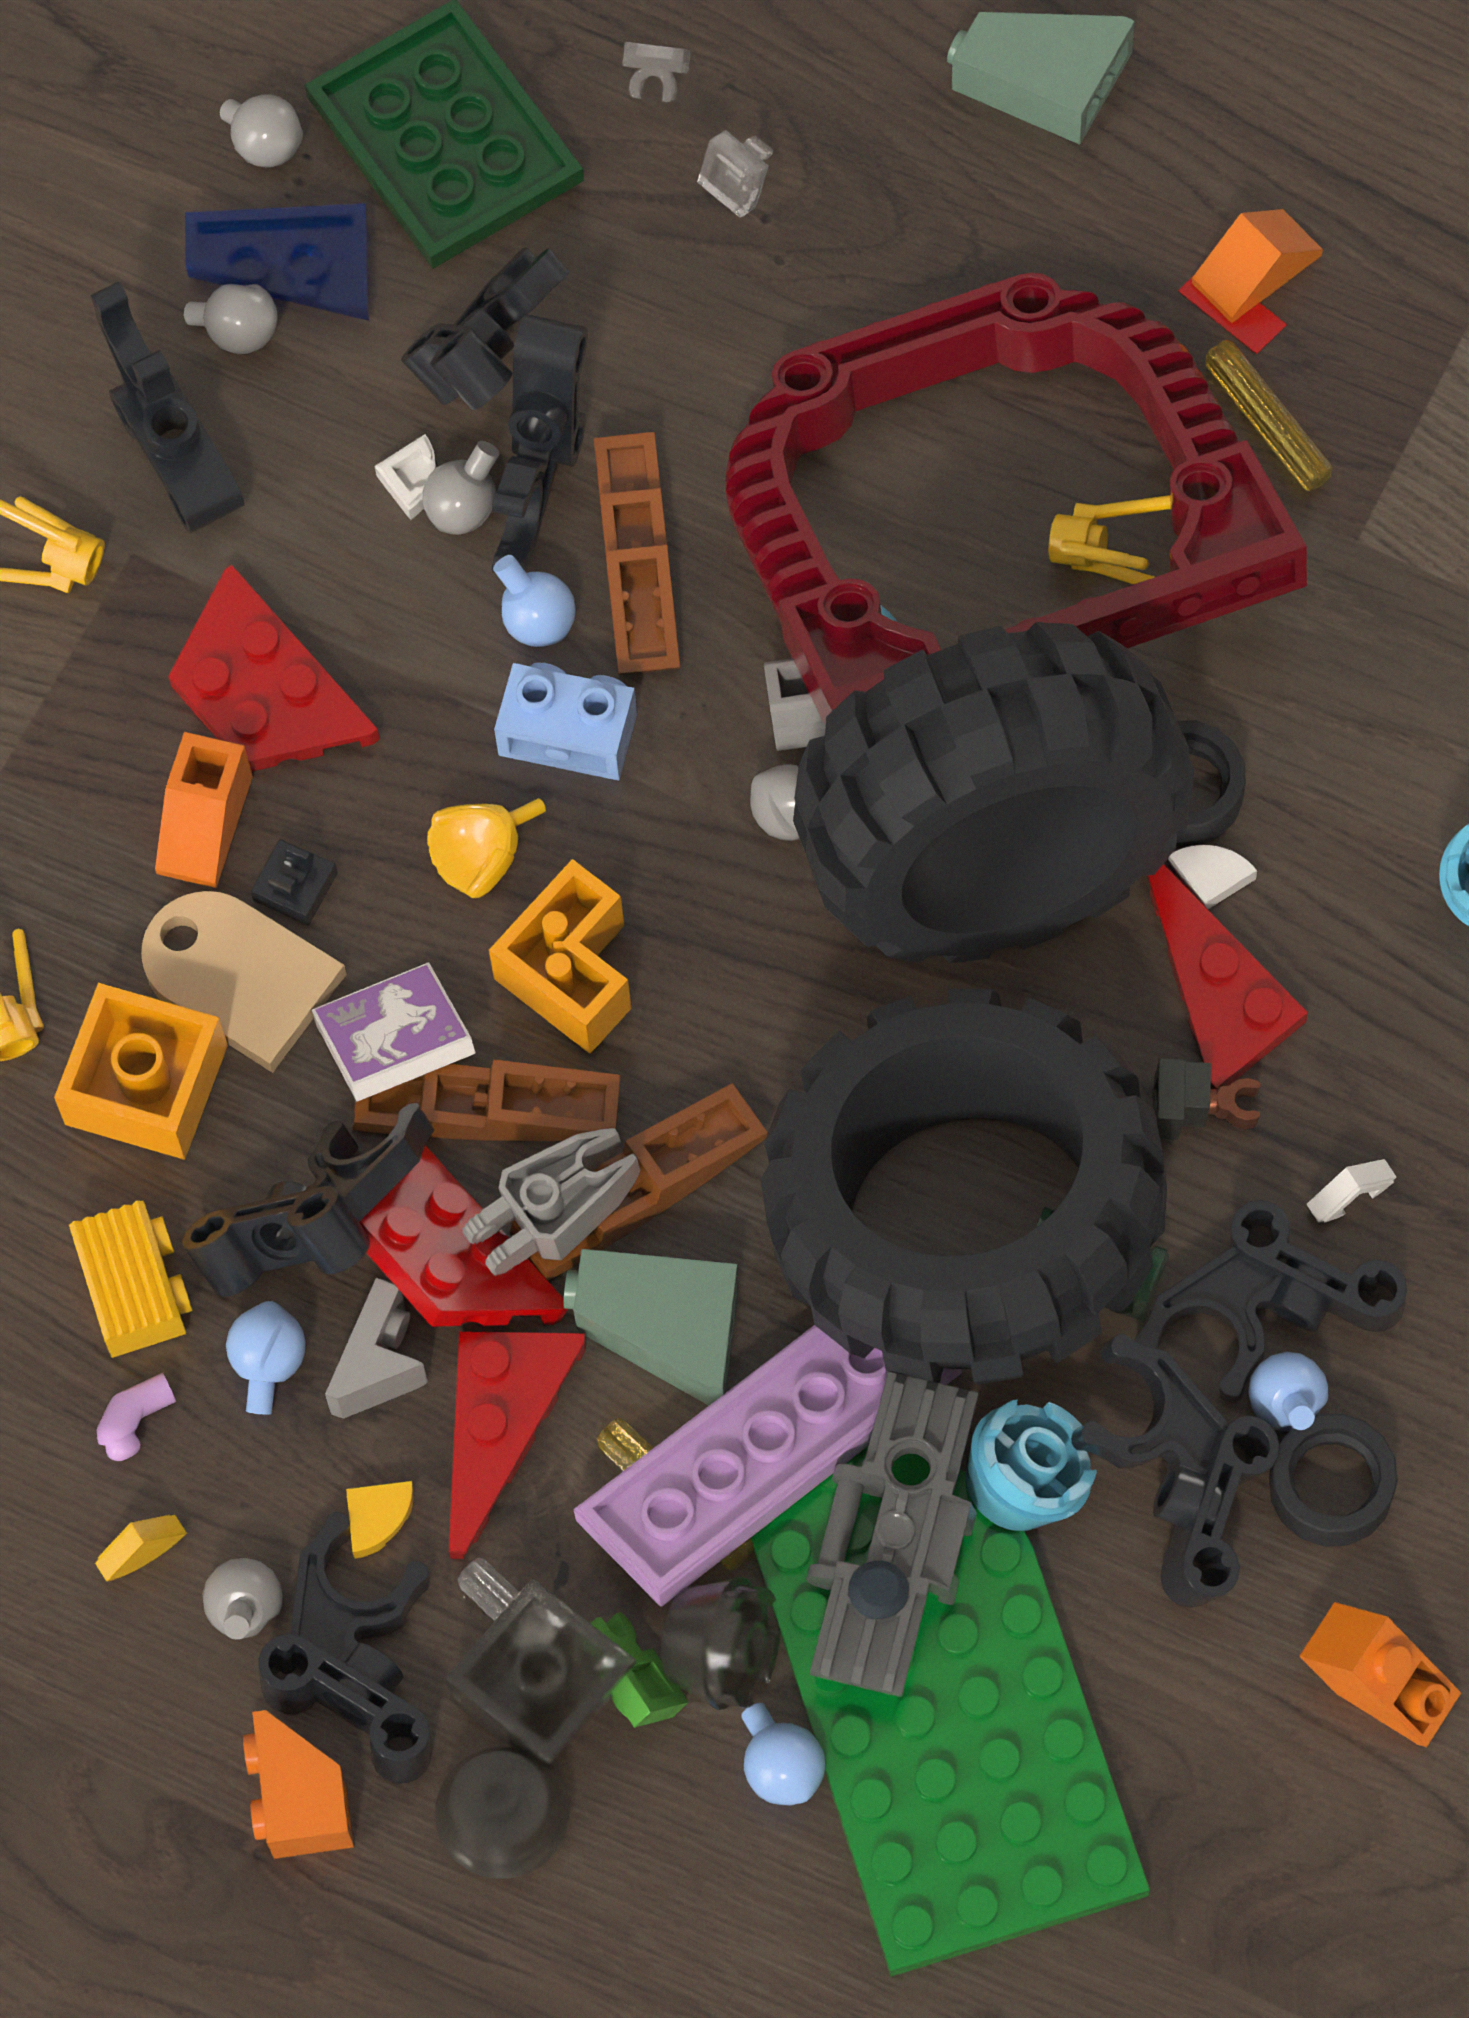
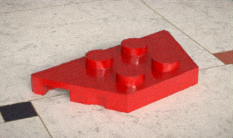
M232 565L226 568L168 676L171 687L218 740L244 745L251 772L275 767L278 763L287 759L302 761L324 756L323 749L357 741H360L361 747H366L379 741L380 737L376 726Z
M426 1145L420 1162L359 1222L370 1239V1246L366 1253L431 1326H461L466 1322H476L483 1326L508 1325L512 1316L540 1315L543 1325H554L562 1320L568 1310L564 1308V1298L528 1258L515 1265L506 1273L497 1274L496 1276L492 1274L485 1264V1259L488 1258V1255L496 1247L508 1240L509 1237L500 1230L478 1244L469 1242L463 1234L462 1228L470 1221L469 1219L479 1214L483 1208Z

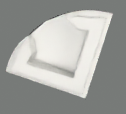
M423 435L375 466L376 476L410 520L424 509L422 502L423 489L428 476L437 468L433 447L427 436Z
M1190 846L1173 852L1168 858V865L1184 886L1207 909L1256 880L1257 876L1255 867L1244 857L1218 846Z
M1385 1159L1349 1166L1307 1203V1206L1318 1223L1323 1221L1325 1223L1345 1215L1346 1213L1343 1209L1359 1194L1368 1192L1373 1199L1394 1183L1393 1180L1397 1177Z

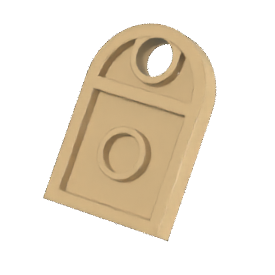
M194 892L171 901L154 916L146 929L142 942L141 955L144 971L156 996L161 1001L219 1017L227 1044L272 1073L314 1019L312 1009L324 1005L347 975L344 964L243 901L220 892ZM178 926H188L198 932L197 939L190 948L174 951L163 944L166 934L171 929Z

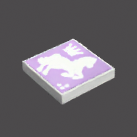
M429 962L312 1009L316 1026L356 1102L475 1054L472 1039Z

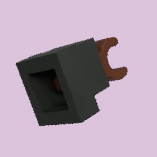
M1159 1058L1154 1076L1153 1109L1160 1139L1178 1140L1182 1126L1204 1128L1208 1114L1215 1115L1219 1119H1227L1230 1124L1237 1128L1250 1129L1256 1127L1260 1113L1258 1111L1240 1109L1235 1103V1099L1242 1096L1256 1097L1261 1085L1260 1082L1250 1078H1243L1233 1082L1230 1086H1220L1217 1089H1211V1063Z

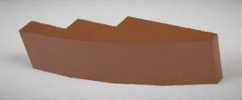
M655 432L593 438L618 674L626 675L680 669Z
M494 1059L490 1068L449 1064L357 1102L355 1100L352 1130L390 1134L397 1124L399 1111L409 1104L417 1103L435 1129L430 1138L483 1141H564L576 1134L601 1129H616L620 1075Z
M729 1084L626 1140L622 1153L603 1162L593 1171H600L632 1153L636 1156L641 1171L622 1203L562 1260L544 1259L538 1251L528 1257V1260L547 1281H550L580 1263L581 1249L602 1251L655 1218L764 1141L768 1132L734 1084ZM515 1220L511 1223V1236L522 1230Z

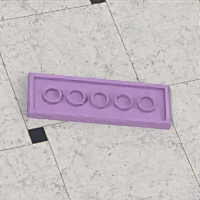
M815 1325L578 1505L574 1509L576 1521L662 1607L833 1474L836 1465L846 1464L869 1446L888 1371L885 1369L882 1351L874 1348L865 1359L852 1355ZM943 1369L940 1384L947 1385L962 1373L961 1369Z

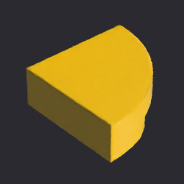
M412 1481L346 1489L352 1551L355 1559L380 1551L401 1529L411 1514L413 1507L414 1487Z
M165 1515L131 1522L102 1552L95 1564L107 1582L118 1579L142 1568L161 1556L181 1540L187 1532L176 1515Z

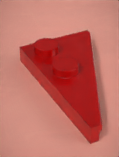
M1163 864L1155 875H1149L1147 878L1151 888L1150 897L1156 916L1160 918L1168 945L1167 953L1180 997L1185 1002L1189 1015L1188 1023L1193 1040L1197 1041L1203 1063H1211V1089H1217L1220 1086H1230L1306 1023L1308 1012Z
M459 1332L449 1554L451 1559H464L471 1545L480 1538L489 1522L488 1515L506 1483L510 1484L536 1439L535 1432L540 1423L549 1416L558 1400L557 1394L576 1360L580 1361L586 1351L584 1333Z

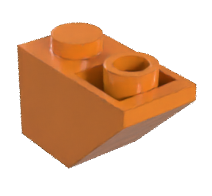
M184 732L165 789L155 865L156 874L217 888L253 778L244 745Z
M1336 1602L1333 1603L1299 1656L1337 1695L1423 1747L1429 1745L1461 1694L1452 1682L1389 1617Z
M268 1711L252 1712L255 1733L243 1735V1744L248 1775L259 1774L262 1798L250 1800L255 1840L266 1839L274 1859L353 1848L347 1783L340 1765Z

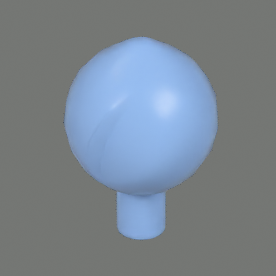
M507 555L498 560L493 570L506 586L501 603L503 624L508 633L517 641L533 647L549 646L562 641L574 623L576 612L574 596L568 586L557 576L546 572L534 571L526 573L513 555Z
M274 1301L260 1303L242 1313L234 1321L227 1336L226 1350L229 1362L240 1377L249 1380L246 1412L272 1414L275 1382H284L291 1377L302 1364L305 1355L306 1340L303 1329L288 1311Z
M1283 1352L1272 1355L1258 1365L1250 1378L1248 1393L1251 1408L1256 1416L1270 1424L1272 1429L1281 1432H1289L1292 1428L1297 1430L1307 1429L1313 1424L1315 1415L1320 1412L1328 1401V1383L1325 1374L1312 1359L1301 1353Z
M763 1703L749 1706L744 1710L741 1718L753 1736L744 1757V1772L750 1787L760 1798L772 1804L791 1806L807 1802L814 1795L824 1778L825 1754L820 1743L805 1728L791 1723H775Z

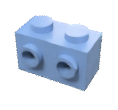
M513 663L494 728L498 756L619 781L637 717L635 689L627 687L622 681L610 676L596 675L589 679L566 674L559 667L547 663H534L531 666Z

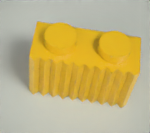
M135 1201L132 1205H123L119 1209H111L107 1213H98L94 1217H86L82 1221H73L69 1224L101 1331L112 1358L186 1334L181 1314L191 1312L192 1307L181 1274L168 1277L162 1257L173 1254L174 1250L163 1216L150 1220L144 1201Z

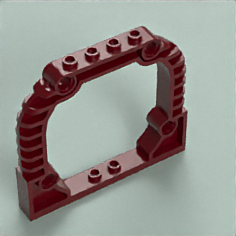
M1026 273L996 283L986 284L978 289L940 302L927 304L922 308L883 321L873 322L866 327L827 340L814 342L809 346L791 351L774 364L772 370L773 389L766 393L753 407L749 415V423L737 435L732 444L725 476L726 499L734 527L782 624L784 642L825 726L826 716L854 690L866 692L885 679L884 669L921 650H924L926 655L942 649L933 632L912 628L883 616L879 594L871 584L860 579L848 578L840 580L837 577L790 485L797 461L802 454L823 448L840 439L852 426L855 412L997 363L1014 371L1035 373L1077 362L1116 380L1140 407L1174 469L1169 482L1171 524L1173 532L1178 536L1169 550L1170 572L1099 597L1083 599L1076 605L1041 617L1025 619L1017 625L1005 629L1007 633L1027 631L1035 622L1073 624L1086 636L1100 631L1128 649L1307 586V546L1248 441L1239 442L1234 429L1224 416L1220 404L1210 391L1207 381L1196 366L1187 347L1175 338L1174 333L1160 321L1145 318L1143 311L1123 302H1114L1106 305L1099 304L1095 293L1081 290H1060L1059 285L1052 278L1039 273Z

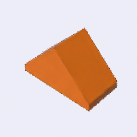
M1283 209L1240 213L1192 277V284L1233 323L1321 257L1323 249Z

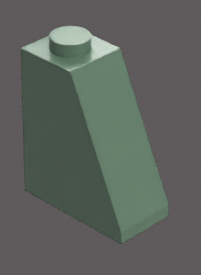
M979 12L968 32L961 29L950 46L947 63L952 64V90L1080 145L1133 52L1135 21L1125 16Z
M581 1249L579 1271H567L564 1289V1308L574 1309L577 1332L584 1333L591 1340L708 1406L726 1393L739 1291L737 1264Z

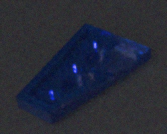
M365 203L185 212V265L188 277L219 285L236 284L246 286L258 284L273 298L369 321L368 226Z

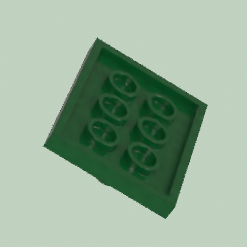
M457 0L447 2L304 84L306 96L432 269L584 181L582 166Z

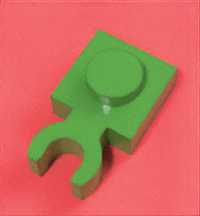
M621 1612L616 1613L607 1623H605L602 1617L595 1618L580 1633L587 1649L605 1663L606 1666L598 1674L610 1690L616 1708L629 1719L634 1728L673 1718L689 1703L653 1648L643 1651L636 1643V1633L631 1622Z

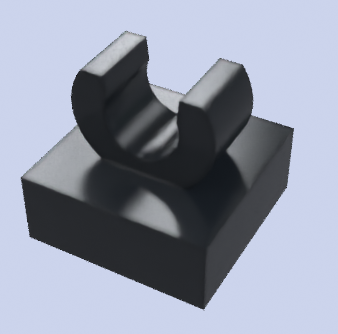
M280 839L251 889L252 899L258 904L309 926L338 874L336 864Z

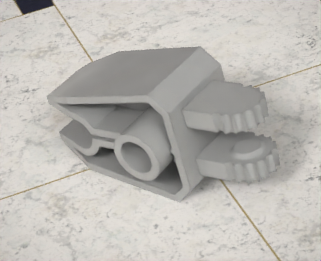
M615 1128L576 1134L502 1171L498 1187L502 1197L484 1208L472 1219H469L470 1221L462 1228L463 1234L472 1244L483 1242L514 1220L522 1229L503 1244L496 1247L488 1255V1258L485 1259V1264L492 1274L496 1276L497 1274L506 1273L537 1251L544 1259L562 1260L622 1203L641 1171L636 1156L632 1153L600 1171L593 1172L622 1147L619 1134Z

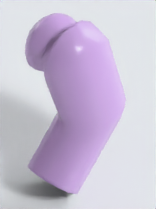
M163 1372L117 1393L110 1400L96 1429L98 1444L105 1445L106 1454L110 1459L122 1461L135 1455L140 1449V1442L134 1431L137 1429L141 1418L176 1402Z

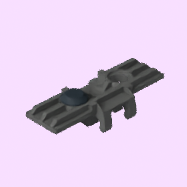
M888 1371L866 1458L863 1461L862 1467L848 1464H839L835 1467L832 1480L837 1484L818 1561L817 1564L809 1566L806 1576L807 1582L831 1591L810 1675L902 1697L928 1592L936 1594L938 1601L941 1603L954 1604L959 1587V1580L954 1574L960 1546L963 1535L971 1536L977 1515L971 1502L953 1494L978 1400V1392ZM917 1454L928 1462L931 1471L927 1479L922 1483L914 1486L904 1485L893 1476L891 1469L894 1462L902 1455ZM865 1493L883 1499L867 1561L859 1566L847 1563L845 1559L862 1494Z

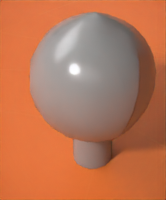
M261 94L249 98L244 103L229 99L221 106L220 117L231 125L230 135L235 150L248 163L264 168L283 165L299 149L303 138V130L296 111L283 98L270 94Z
M236 284L222 285L212 293L207 302L191 301L187 303L184 309V319L188 325L206 327L209 337L217 346L235 354H248L263 348L273 337L278 322L277 308L271 295L258 284L246 286Z
M479 441L468 460L449 461L437 467L428 476L423 489L422 502L427 517L439 531L454 535L466 534L480 527L488 519L496 493V486L489 471L500 454L499 450L491 443Z
M782 764L772 767L754 776L751 783L750 806L752 815L757 824L768 835L779 840L793 841L799 839L793 822L798 765Z
M250 1558L230 1559L217 1566L207 1578L202 1593L204 1611L211 1625L219 1632L235 1640L256 1636L272 1618L281 1612L283 1606L281 1583L273 1570L262 1562Z

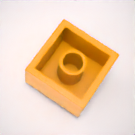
M98 983L54 1096L64 1124L185 1160L228 1047L220 1018Z

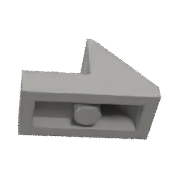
M378 1278L375 1279L330 1381L325 1396L330 1412L334 1416L342 1419L416 1390L428 1382L422 1362L388 1350V1347L394 1349L399 1347L410 1320V1312L405 1311L403 1295L392 1283Z

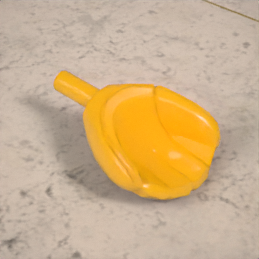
M537 798L509 813L503 806L495 804L456 805L435 812L432 817V826L428 831L427 844L432 864L437 867L438 874L448 885L460 890L471 898H481L489 893L500 881L514 860V853L518 844L516 826L545 813L546 807L543 801Z

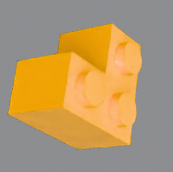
M572 859L489 949L494 980L589 1054L593 1052L632 1009L628 979L598 957V954L624 927L621 896Z

